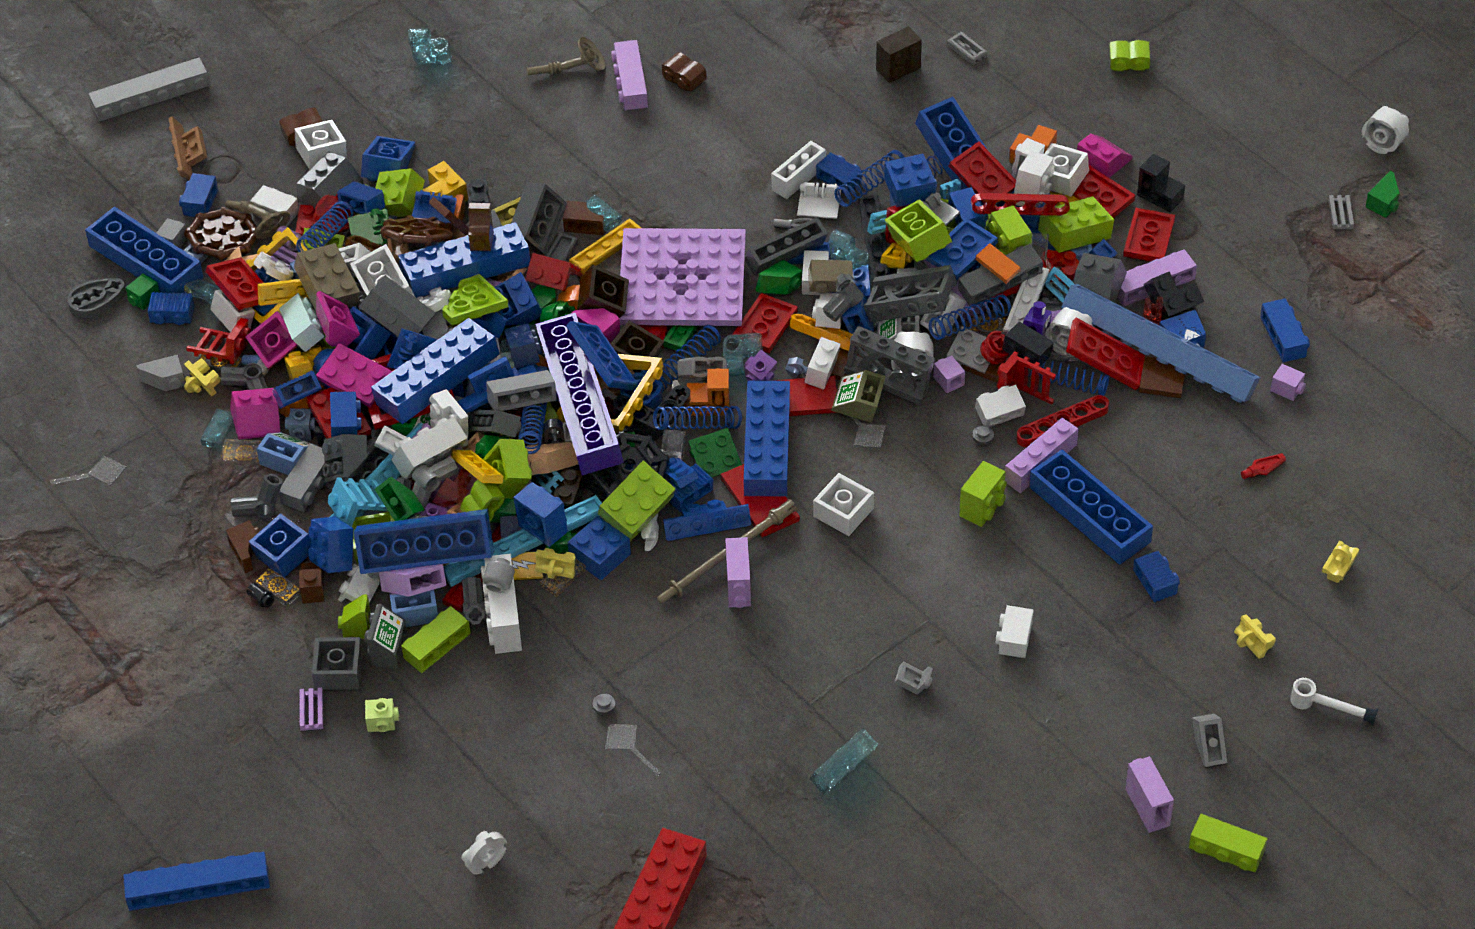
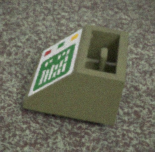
M867 370L842 376L831 411L872 423L886 376Z

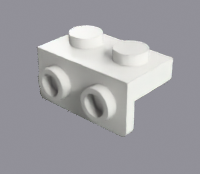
M359 563L357 565L353 564L352 570L347 573L350 576L348 581L345 580L338 590L341 593L338 601L342 602L345 598L354 601L361 595L368 594L370 603L380 583L379 572L360 574Z

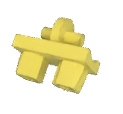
M202 358L194 364L188 360L184 365L190 371L192 377H185V390L188 393L195 391L199 393L201 391L200 386H202L211 396L215 395L217 392L214 387L221 382L219 375L212 370L204 376L203 374L210 367Z
M1339 541L1322 568V572L1327 574V579L1336 583L1343 580L1359 554V549L1349 547L1342 541Z
M549 548L544 550L537 549L535 555L536 572L546 573L550 579H553L555 575L573 579L575 576L576 558L574 553L566 552L559 554Z
M1247 614L1243 615L1240 618V624L1234 630L1238 636L1236 643L1239 647L1247 646L1259 659L1263 658L1267 650L1273 647L1276 638L1271 633L1264 634L1261 630L1262 623L1257 618L1251 620Z

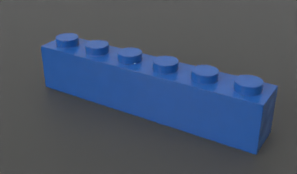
M251 852L246 855L227 856L222 859L203 860L202 862L191 864L183 863L173 867H159L154 870L134 871L130 874H124L125 899L129 911L270 888L265 852Z

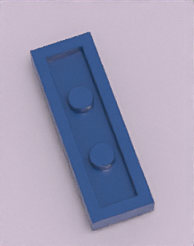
M680 458L669 459L670 462L667 464L665 477L677 487L682 488L698 479L695 470Z

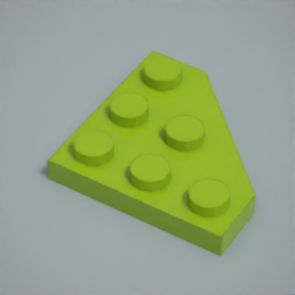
M478 274L462 279L459 282V288L454 290L449 298L448 305L443 307L442 313L443 317L451 325H459L467 318L477 319L483 315L499 312L501 309L507 308L508 300Z

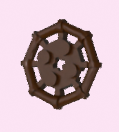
M226 207L203 214L199 212L195 215V219L189 228H186L184 231V236L193 246V252L219 258V260L229 257L237 247H240L241 254H248L250 248L258 239L254 234L257 227L252 220V215L229 210ZM200 225L203 227L202 230H197ZM247 226L249 230H243V228Z
M406 215L405 218L385 220L380 234L383 238H391L402 245L415 243L431 246L432 243L452 240L456 227L452 223L439 221L437 217L415 218L411 215Z

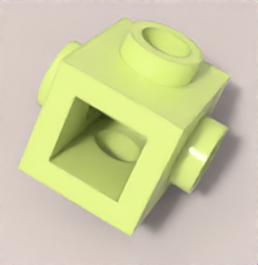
M393 698L365 700V720L368 732L395 730V721H399L398 707H394Z

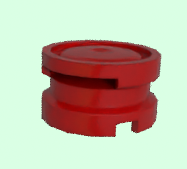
M992 331L980 346L982 356L992 364L1003 363L1010 355L1002 350L1005 335L1001 331Z

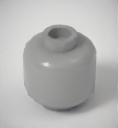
M497 558V560L488 562L483 582L486 584L487 589L502 593L503 590L510 588L515 570L507 559Z

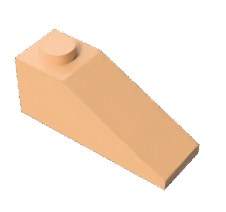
M572 442L542 444L539 451L534 454H528L527 458L532 475L550 473L579 465ZM535 448V449H527V451H533V450H536L537 448Z

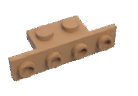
M172 116L169 118V130L173 138L171 142L175 148L174 156L178 163L177 171L181 177L190 180L192 176L191 167L207 158L202 130L196 126L184 134L183 126Z

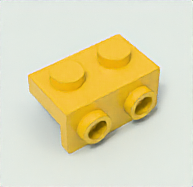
M892 243L881 255L880 263L886 264L889 268L903 269L908 263L912 262L913 258L899 244Z

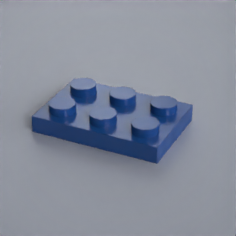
M965 218L949 233L952 242L946 245L945 248L930 254L926 261L935 267L951 265L956 280H958L978 262L975 258L980 251L989 243L993 246L998 243V237Z

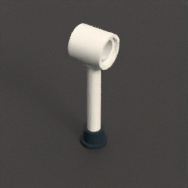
M1299 678L1294 682L1290 697L1292 705L1298 709H1307L1311 707L1313 702L1361 717L1363 721L1371 723V726L1374 725L1379 710L1378 708L1374 710L1368 707L1363 709L1316 693L1315 683L1308 678Z

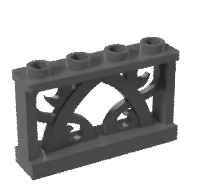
M951 265L874 277L873 289L867 303L863 306L870 322L945 311L946 302L952 287L956 286L957 280ZM918 293L914 296L898 298L905 294Z
M858 326L850 338L844 374L849 375L867 370L884 375L886 377L882 390L920 405L929 391L928 385L935 358ZM888 358L893 360L901 370L892 371L887 369L877 359Z

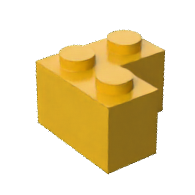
M445 161L427 170L429 186L424 188L423 191L430 192V195H432V192H435V196L441 193V197L442 194L453 195L454 198L457 194L464 195L465 202L468 200L466 182Z
M312 346L306 352L293 351L288 354L289 356L284 357L289 379L291 380L313 371V360L319 352L326 349L325 346Z

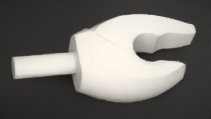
M658 513L641 530V537L646 539L645 551H650L657 543L659 525L656 520Z

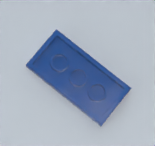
M570 321L566 327L608 387L635 391L638 387V382L597 325Z

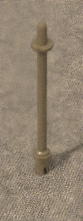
M788 499L778 508L771 509L768 518L740 538L748 537L749 542L771 525H780L783 523V519L797 511L796 506L792 507L794 502ZM726 548L677 583L674 580H670V588L657 597V601L664 603L674 595L679 598L682 597V589L726 558Z

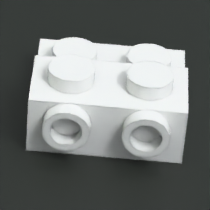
M445 389L431 395L429 399L431 402V411L429 413L431 427H435V423L445 417L448 420L454 416L468 437V415L448 390ZM468 438L461 448L468 446Z

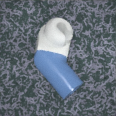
M258 355L242 356L243 365L256 363L261 366L263 376L268 373L269 369Z

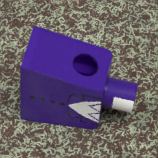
M1040 301L1034 302L1033 307H1031L1024 318L1023 324L1045 336V332L1051 324L1052 312L1046 310L1045 303Z

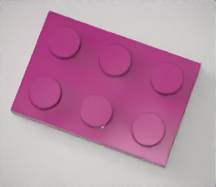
M339 343L316 374V377L319 381L340 392H356V400H360V403L371 408L375 402L371 386L393 371Z

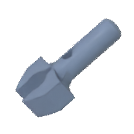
M798 357L789 358L785 368L786 372L797 378L798 374L806 375L808 367L804 366L803 359Z

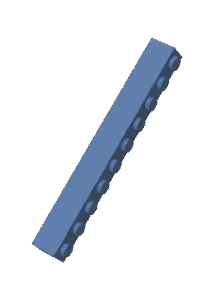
M1079 284L1071 285L1061 308L1067 307L1089 315L1092 318L1093 327L1098 326L1102 328V332L1113 337L1115 335L1121 338L1120 341L1126 345L1131 346L1133 344L1139 347L1138 351L1143 354L1150 355L1151 353L1157 357V361L1168 365L1170 363L1176 366L1175 370L1180 373H1190L1194 376L1193 379L1204 384L1207 382L1213 385L1212 389L1217 392H1227L1231 395L1230 398L1242 403V401L1250 400L1261 378Z

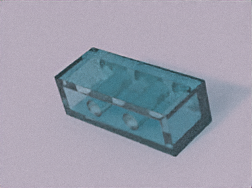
M862 728L816 769L809 780L825 796L869 757L879 744Z

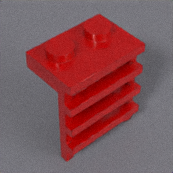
M532 253L526 280L534 284L565 291L570 274L581 277L583 274L581 273V268L570 262Z
M240 318L230 333L200 327L199 332L205 333V335L196 347L187 346L186 351L193 352L196 357L200 354L206 355V359L217 357L219 362H222L224 359L230 360V364L234 365L248 344L246 336L251 333V328H248L249 319ZM212 336H217L208 350L204 349ZM224 338H226V343L221 351L216 352Z
M1015 351L1005 363H1001L997 374H999L998 390L1003 386L1010 387L1016 385L1018 389L1051 405L1054 403V399L1049 397L1050 378L1053 380L1056 378V374L1051 372V368L1043 369L1040 367L1039 362L1036 361L1033 364L1029 362V358L1026 356L1022 359L1018 357V352ZM1028 368L1032 369L1031 388L1027 387ZM1039 373L1043 375L1042 393L1038 392Z

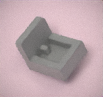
M903 661L899 665L894 683L918 695L923 689H928L931 685L933 668L928 666L924 671H921Z

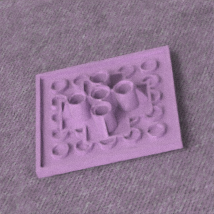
M624 228L620 276L629 279L626 312L619 318L620 325H626L630 320L636 325L742 326L746 230Z

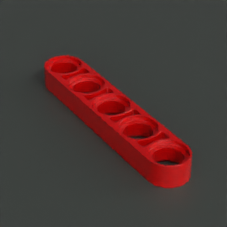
M977 193L970 200L973 211L978 214H991L1014 205L1020 215L1060 216L1066 214L1070 209L1069 201L1064 195ZM978 201H985V204L982 206L975 205ZM999 201L1006 202L1001 207L995 206V204ZM1020 201L1025 202V205L1022 207L1015 206ZM1045 202L1043 207H1035L1037 203ZM1059 202L1065 203V205L1061 208L1055 207V205Z
M1096 395L1024 425L1017 430L1016 441L1020 446L1028 447L1045 432L1039 429L1041 426L1050 428L1061 418L1067 419L1069 423L1078 427L1104 416L1109 411V400L1103 395ZM1102 403L1105 407L1096 408L1094 404ZM1081 410L1085 411L1087 414L1085 416H1079L1076 414V412ZM1029 434L1032 438L1023 439L1021 435Z

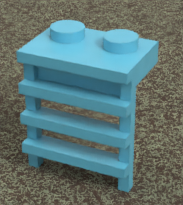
M337 477L333 490L328 497V504L338 519L351 527L358 509L388 511L374 490L380 485L376 480L366 483L364 479H360L358 483L352 478H348V481L344 482L342 478Z

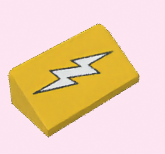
M524 552L511 558L512 567L515 570L514 580L543 579V573L535 571L536 552Z

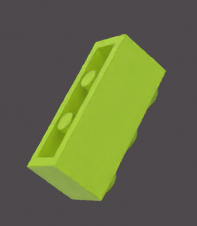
M450 606L445 611L440 612L429 624L424 625L414 636L405 640L401 645L403 658L419 672L423 673L471 634L469 620H466L464 616Z
M1200 814L1190 836L1189 848L1197 853L1215 857L1221 862L1236 865L1243 870L1256 872L1265 852L1267 838Z

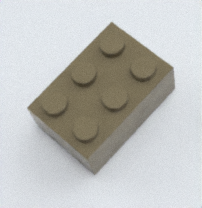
M336 243L297 253L294 269L315 311L316 293L318 291L346 304L348 308L357 305L360 291Z

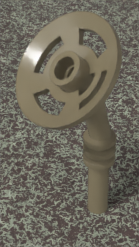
M581 37L578 40V47L581 53L580 58L562 63L558 61L556 63L552 62V64L548 63V65L526 68L527 75L556 74L557 72L561 73L562 70L583 64H589L595 70L602 71L605 68V61L597 46L588 38Z
M227 200L225 203L226 208L236 209L242 213H253L262 218V222L257 226L254 233L258 239L271 237L280 226H286L290 220V214L287 211L272 214L249 201L237 202Z

